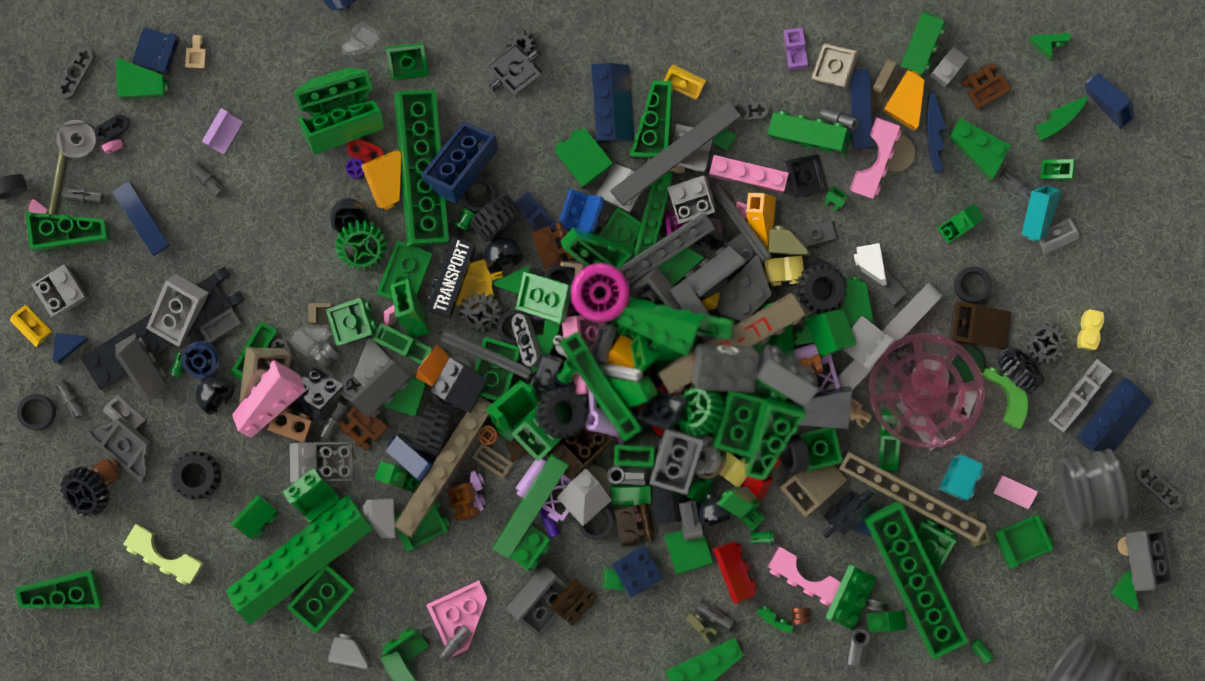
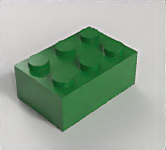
M484 336L481 347L518 363L521 354L518 346ZM478 357L474 370L489 379L480 397L496 401L510 390L514 373Z
M725 391L724 405L721 407L724 412L720 414L722 419L717 421L719 426L715 428L711 446L753 457L767 400L735 391Z
M327 564L314 576L287 608L314 633H318L355 592L356 588L330 564Z

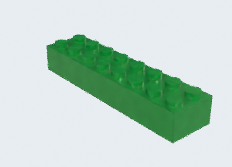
M436 89L398 91L394 95L398 150L401 152V184L407 247L446 244L449 242L446 200L440 197L421 178V174L441 150Z
M347 495L339 500L330 510L324 512L320 518L310 523L304 530L293 536L286 544L264 559L258 566L246 573L244 577L232 584L226 590V593L236 612L251 625L373 528L366 520L361 509Z
M896 501L864 517L863 520L928 655L934 660L968 643L903 505Z

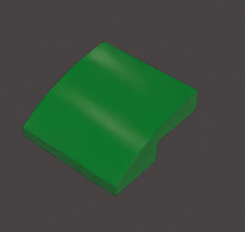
M682 530L664 535L676 575L713 564L704 533L703 538L684 541Z

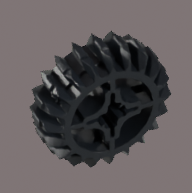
M1012 346L1000 353L997 360L999 367L1016 387L1027 393H1033L1042 387L1045 377L1040 367L1035 364L1036 362L1031 357L1023 353L1021 349Z
M79 466L68 471L62 478L60 484L62 487L60 492L64 494L62 498L66 499V504L71 506V510L75 509L77 514L82 513L84 517L100 514L107 507L111 499L109 497L110 491L107 490L108 485L104 484V479L99 477V473L95 474L93 469L89 470L86 466Z

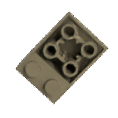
M246 347L239 403L241 404L245 398L251 395V389L254 385L257 386L262 380L261 376L264 372L269 371L273 360L289 368L291 354L283 348Z
M834 464L808 472L795 473L779 489L800 514L806 517L842 486L847 479Z

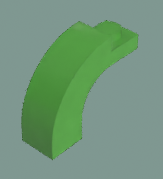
M992 367L984 369L981 377L1000 386L1007 395V408L1000 421L1017 430L1021 429L1028 411L1026 392L1016 387L1006 377L1005 373L1000 376V371Z

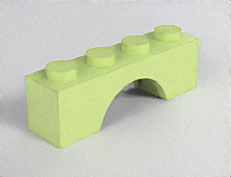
M135 524L123 544L127 546L126 550L134 555H137V553L144 557L143 560L150 565L157 564L160 566L159 570L167 575L172 573L177 576L176 580L184 585L187 583L192 584L204 563L189 554H184L175 560L162 557L155 548V534L141 525Z

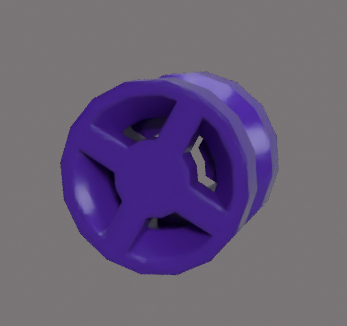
M359 159L349 160L345 169L347 174L353 179L362 178L364 176L361 167L363 162Z

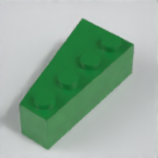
M672 81L652 82L638 132L629 155L632 159L648 160V158H654L671 145L674 84Z
M374 100L350 105L347 110L340 108L332 109V113L321 115V112L314 113L311 118L297 117L303 138L314 155L385 128L381 111Z
M779 111V114L773 112L768 130L770 138L795 145L797 142H800L801 146L811 149L818 146V149L831 154L833 151L840 152L841 157H847L852 136L848 129L845 128V125L840 123L829 125L827 121L821 119L811 121L808 120V117L802 115L792 117L790 113Z
M25 212L29 247L34 252L111 241L109 223L104 219Z
M630 297L627 306L619 315L617 323L687 356L696 343L706 314L699 313L697 315L690 313L689 310L671 309V306L664 305L662 307L655 305L653 302Z
M770 397L766 398L767 404L753 457L747 456L743 466L746 476L765 480L776 463L778 456L787 446V442L792 434H795L798 425L806 417L807 414L804 406Z
M95 568L20 585L14 589L19 608L100 609L103 606Z
M735 637L665 670L669 681H714L744 655Z

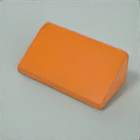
M436 345L419 366L416 378L431 386L436 383L450 358L440 346Z

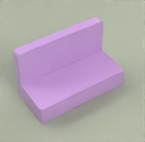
M221 108L202 142L225 154L243 122Z

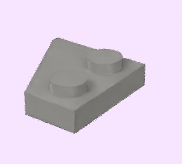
M371 337L366 341L353 375L362 386L391 361Z

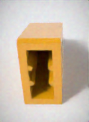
M908 70L882 112L915 131L920 121L924 79L921 78V74Z
M397 150L361 164L376 205L379 208H384V210L394 207V203L400 201L401 152Z

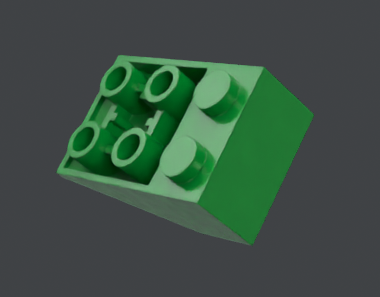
M558 402L554 407V416L563 425L568 422L570 413L564 403ZM538 406L534 407L511 431V435L537 461L545 456L561 439L558 437L553 438L551 434L546 435L544 433L545 430L539 428L541 423L540 421L536 422L535 419L538 418V414H535V410L539 408Z

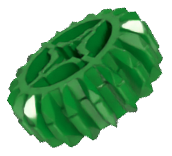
M357 220L354 226L349 222V228L343 226V233L338 232L339 239L335 240L337 245L335 251L338 252V259H342V264L348 263L349 269L355 266L357 271L359 267H363L365 271L366 266L373 269V263L379 265V258L384 259L383 252L387 251L385 246L387 240L384 239L385 234L380 232V227L374 228L373 222L367 225L366 220L363 221V224H360ZM370 236L376 241V247H372V244L369 243ZM346 243L353 248L352 255L346 250Z
M691 385L690 390L685 389V394L680 395V397L687 398L688 403L682 421L678 426L689 435L701 437L702 435H708V431L714 432V426H719L717 421L722 419L720 414L724 412L723 408H721L724 403L721 401L722 396L718 394L717 390L696 389L695 386Z

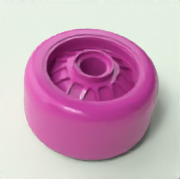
M604 263L592 264L582 269L575 277L571 288V298L576 310L584 318L594 322H607L618 317L627 306L630 296L629 285L622 272L614 266ZM603 287L606 290V295L603 298L596 297L594 293L596 288Z

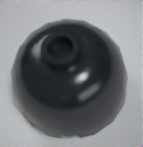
M344 198L339 200L330 212L331 227L337 231V234L338 232L343 233V226L349 228V222L353 226L356 225L357 220L360 224H363L364 220L367 221V225L369 223L368 212L363 203L357 199Z
M713 214L706 215L715 229L694 244L701 246L700 242L710 245V250L720 249L725 239V227L717 216Z
M502 236L495 237L485 249L484 254L486 265L493 272L504 270L502 266L508 265L511 262L517 265L524 258L519 244L512 238Z
M219 376L202 379L196 389V402L206 414H215L219 412L217 408L224 400L226 405L234 394L233 385Z
M711 493L705 496L706 500L698 508V517L702 527H705V523L713 526L730 519L729 515L732 513L718 504L722 499V495L717 496L716 493Z

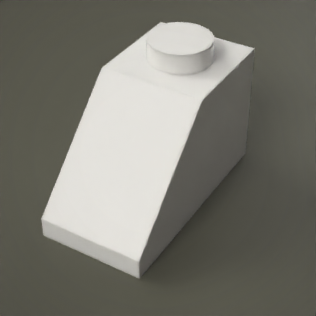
M880 244L857 247L858 254H854L856 266L860 265L863 273L881 285H887Z

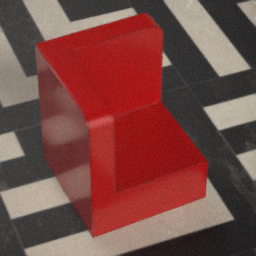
M767 475L765 480L747 476L742 487L747 486L755 497L760 500L765 497L773 478Z

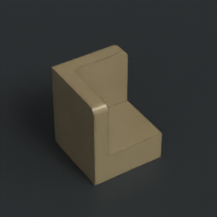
M308 303V323L330 324L326 309L332 308L333 304Z

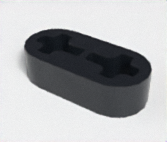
M121 114L115 115L96 127L95 136L102 142L110 141L128 130L130 126L129 119ZM118 119L125 120L123 128L120 126L113 128V126L118 124ZM102 128L105 130L112 129L107 132V137L99 135Z

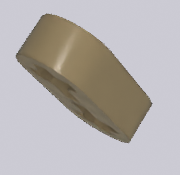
M890 58L887 59L872 90L878 93L882 92L897 63Z

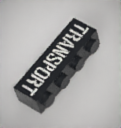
M453 237L451 242L447 243L445 252H447L445 260L442 259L439 265L441 272L439 277H435L432 288H434L433 294L429 295L426 301V306H428L427 309L430 313L451 319L476 250L475 244Z

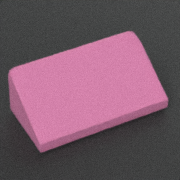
M1001 476L993 493L1029 509L1038 491L1010 478Z

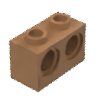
M285 408L270 421L267 430L306 443L313 421L309 420L310 416L302 413L296 416L291 414L292 410ZM282 415L287 418V423L284 426H280L277 422L278 418ZM298 422L305 424V430L301 433L297 432L295 428Z

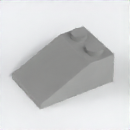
M177 274L173 275L165 281L146 328L176 346H181L200 313L209 292Z

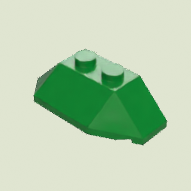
M345 68L310 79L294 91V96L299 110L312 115L321 112V115L332 113V109L340 108L347 110L350 105L363 103L369 92L373 89L366 69Z

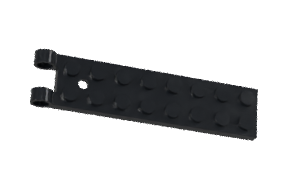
M226 267L220 268L196 285L209 292L206 298L208 304L202 307L186 337L218 315L245 300L241 291L225 299L217 284L230 276ZM152 313L80 358L100 390L105 389L128 374L116 357L115 345L135 333L138 338H143L147 345L145 349L148 353L152 352L155 357L175 345L146 328Z

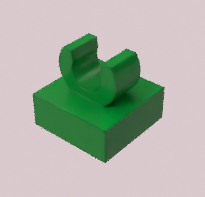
M833 185L826 195L827 199L824 205L827 206L832 201L835 203L833 211H836L839 207L843 206L849 195Z
M756 509L750 516L739 519L749 529L754 531L766 517Z

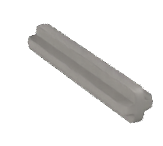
M607 363L597 364L603 375L636 382L642 380V372L640 370Z

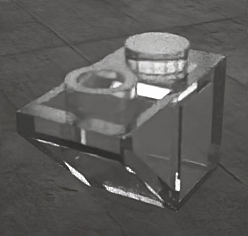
M361 21L359 25L356 24L351 31L352 36L349 41L346 40L343 43L341 54L343 57L349 58L370 53L374 50L382 35L379 31Z
M328 324L300 327L288 342L304 356L309 357L311 355L313 357L319 350V343L322 340L325 342L331 336V327Z

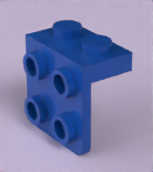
M569 189L559 221H562L563 227H566V229L571 230L574 227L592 234L598 226L597 219L599 213L603 210L604 198L586 195Z

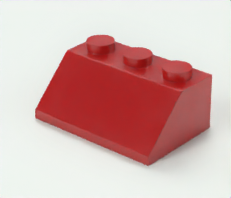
M731 541L713 548L732 602L737 604L755 596L754 591L757 588L754 580H750L747 573L750 572L747 562H743L740 556L743 554L740 543L736 544L735 541Z

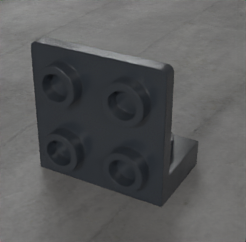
M313 367L301 379L306 391L294 400L291 406L321 423L325 419V406L342 390L343 384Z

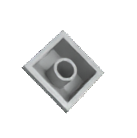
M613 164L596 196L603 197L606 203L616 208L619 207L630 215L640 194L622 206L610 191L635 171Z

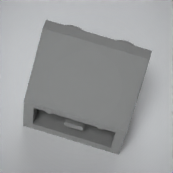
M701 176L668 187L678 224L691 221L703 212L706 215L715 213L714 197L708 177Z
M65 264L32 284L51 317L69 311L88 299L73 272Z

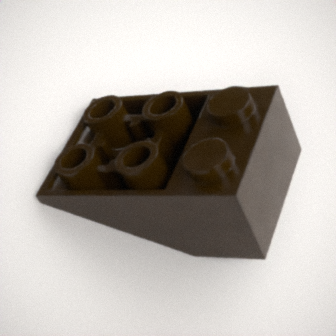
M957 301L953 307L949 341L1004 350L1007 345L1011 312Z
M584 426V428L580 429L579 433L561 438L547 455L550 457L553 454L568 462L569 466L564 473L573 481L585 469L588 470L613 439L608 434L591 431Z

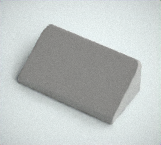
M1069 218L1049 227L1046 237L1040 239L1039 243L1044 254L1078 240L1079 232Z
M120 395L112 399L103 410L113 421L122 417L136 430L146 421Z

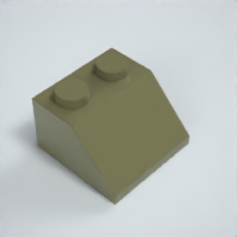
M775 226V229H770L769 253L773 255L811 257V252L786 226Z

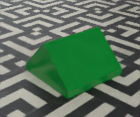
M424 43L385 47L391 81L429 76Z
M843 308L823 313L807 322L820 358L857 345Z
M822 427L797 434L804 440L808 449L809 465L808 469L805 470L806 472L843 462L835 428Z

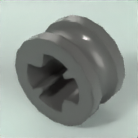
M872 599L867 600L869 605L866 606V609L884 611L882 605L885 602Z

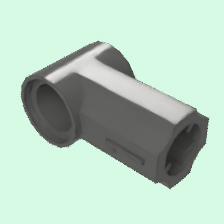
M613 467L608 471L607 475L608 480L617 485H647L648 482L647 468ZM620 471L622 477L619 481H616L615 474Z
M696 501L679 503L684 541L703 538Z
M862 627L854 628L851 633L848 665L864 667L870 636ZM858 632L865 633L863 641H856L855 636Z

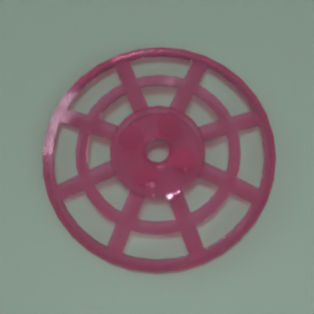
M929 333L914 334L895 341L887 347L876 361L870 375L869 396L872 409L878 421L893 437L915 447L937 448L957 441L975 425L983 407L984 382L976 362L962 346L940 335ZM921 341L937 342L949 347L951 350L945 358L932 353H922ZM913 342L914 354L902 358L895 365L887 358L896 348ZM957 354L967 363L975 381L963 383L959 372L951 364ZM923 359L939 362L940 365L936 371L924 369ZM915 360L916 371L912 372L909 376L899 369L907 362ZM883 364L890 371L885 384V393L874 394L875 378L880 365ZM946 369L954 376L957 384L947 386L946 381L942 377ZM894 375L903 382L901 392L891 393V383ZM922 387L929 390V397H923L920 394ZM976 389V405L973 415L969 419L960 412L964 404L965 391ZM958 392V402L954 410L946 402L949 393ZM903 400L908 408L903 416L898 413L892 401ZM876 402H887L891 413L899 421L894 429L888 426L882 418ZM939 410L950 416L944 422L934 425L932 414L937 413ZM914 413L925 417L926 426L910 423L909 420ZM954 420L965 425L954 436L943 441L938 440L936 431L947 427ZM905 426L915 431L928 432L931 443L916 442L901 436L900 433Z

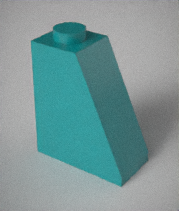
M1046 185L1032 190L1022 235L1028 236L1027 239L1039 241L1046 237L1062 190Z

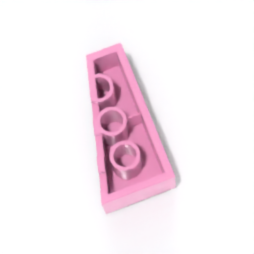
M274 360L270 364L271 368L269 371L264 372L261 376L262 380L257 386L254 385L251 389V395L245 398L232 414L238 432L250 438L306 391L298 373Z

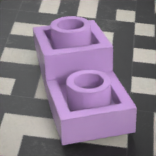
M473 471L470 476V482H472L476 492V501L473 504L474 507H478L482 511L484 510L483 505L486 502L482 494L478 495L477 491L483 489L482 485L485 482L480 473L476 474Z

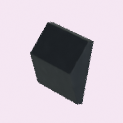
M819 154L785 161L795 198L828 191ZM813 159H815V163H816V167H817V170H818V174H819V178H820V182H821L822 188L820 187V183H819V180H818V176H817V172H816V168H815V164H814Z
M656 390L657 395L646 401L635 419L642 423L671 430L682 421L688 399Z

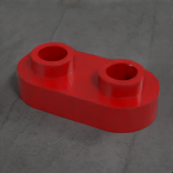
M361 139L349 141L347 144L348 154L365 163L373 160L371 158L373 153H377L378 157L384 155L380 147ZM355 146H360L359 152H354Z

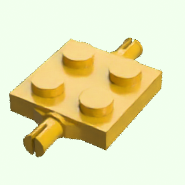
M485 259L472 262L456 305H463L462 300H468L469 294L474 297L475 292L478 295L485 292L486 297L490 294L494 297L492 281L502 279V271L490 274Z

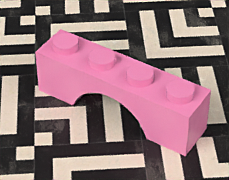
M876 117L870 136L878 145V158L870 168L856 171L850 187L851 191L872 199L874 195H878L881 184H879L880 179L885 177L888 169L886 166L887 160L891 159L894 154L893 144L899 140L901 135L899 125Z
M714 155L709 177L747 183L764 190L783 194L788 173Z
M778 547L767 566L771 568L770 573L779 578L783 575L788 578L787 583L794 587H797V585L802 586L804 593L811 597L814 594L821 597L820 602L830 607L841 582L831 576L818 582L807 581L797 570V556Z

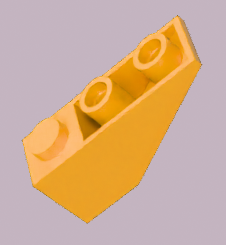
M748 193L746 211L748 224L769 251L770 229L774 227L776 196L765 193Z

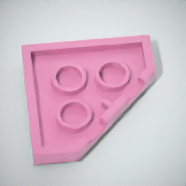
M480 581L427 604V608L445 646L449 643L450 637L453 638L463 625L472 632L461 645L462 648L457 650L453 656L469 649L485 606L487 596Z

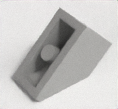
M953 46L930 77L945 88L968 57Z

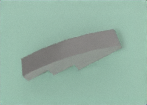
M1097 358L1048 421L1064 433L1113 370Z

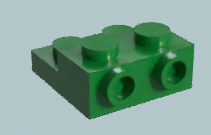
M358 298L326 309L337 346L375 335L378 325L376 320L371 318L372 306L369 300L366 301L365 298Z
M928 517V519H922L916 534L933 570L939 572L958 536L955 535L956 532L948 527L944 529L938 525L937 521Z

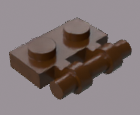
M995 63L983 66L980 71L975 74H969L966 76V79L961 81L964 88L969 85L973 87V90L967 94L976 109L981 108L1011 90L1002 74L994 77L992 72L997 70ZM983 77L988 79L987 82L979 85L978 80Z
M562 221L555 223L556 231L551 232L550 227L545 226L531 232L545 269L563 262L561 258L563 253H566L568 259L574 258L564 250L563 246L557 248L554 240L557 237H560V240H562L568 233L566 227H563Z
M356 406L347 414L352 421L347 424L342 420L339 424V427L343 430L342 432L346 436L349 435L356 441L355 444L358 447L361 446L365 451L371 447L366 441L367 438L370 436L376 441L388 428L377 416L375 418L372 416L367 418ZM356 425L364 431L361 436L353 429Z
M472 482L447 489L451 508L455 507L456 520L465 521L468 518L472 519L480 513V509L474 507L472 503L476 501V492Z

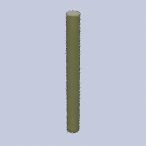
M59 151L48 214L56 215L66 156L61 151Z

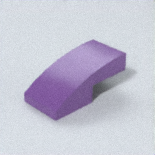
M803 28L784 30L789 71L808 68Z

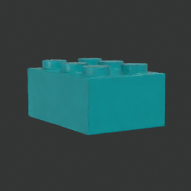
M964 455L953 456L938 491L957 500L972 498L976 490L974 484L976 480L981 479L984 472L982 469L983 464Z

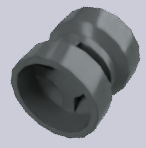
M328 343L323 346V350L313 355L325 369L331 365L332 360H337L340 357Z

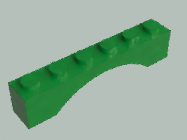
M576 331L560 341L559 345L622 441L641 430L640 426L601 372L578 332Z

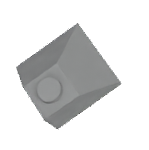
M587 469L571 481L557 497L582 526L612 501L600 483Z
M393 499L366 500V504L363 506V513L369 524L381 538H395Z
M340 633L339 637H334L328 658L329 662L365 669L370 666L369 659L356 640L351 639V635Z

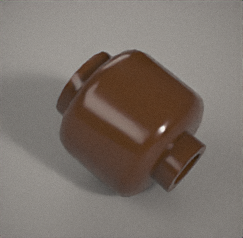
M104 458L92 467L94 473H99V477L104 479V484L110 485L120 477L119 473L121 470L114 459Z

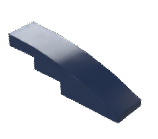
M854 69L850 79V117L857 118L858 126L855 130H851L852 149L872 148V137L870 136L872 128L869 69Z
M933 92L928 96L926 137L929 157L935 174L943 170L938 153L942 152L945 148L939 132L944 131L946 126L935 93Z
M127 181L113 190L114 195L152 255L155 256L170 246L131 183Z
M528 191L515 201V204L522 211L523 217L535 231L545 226H549L551 232L556 231L555 223ZM560 237L555 238L557 248L561 247ZM566 253L561 254L562 261L569 260Z

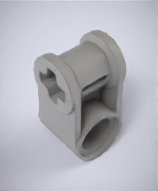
M962 384L958 388L959 393L955 396L950 413L952 420L957 423H961L969 418L979 391ZM962 409V413L965 415L959 418V414L956 411Z

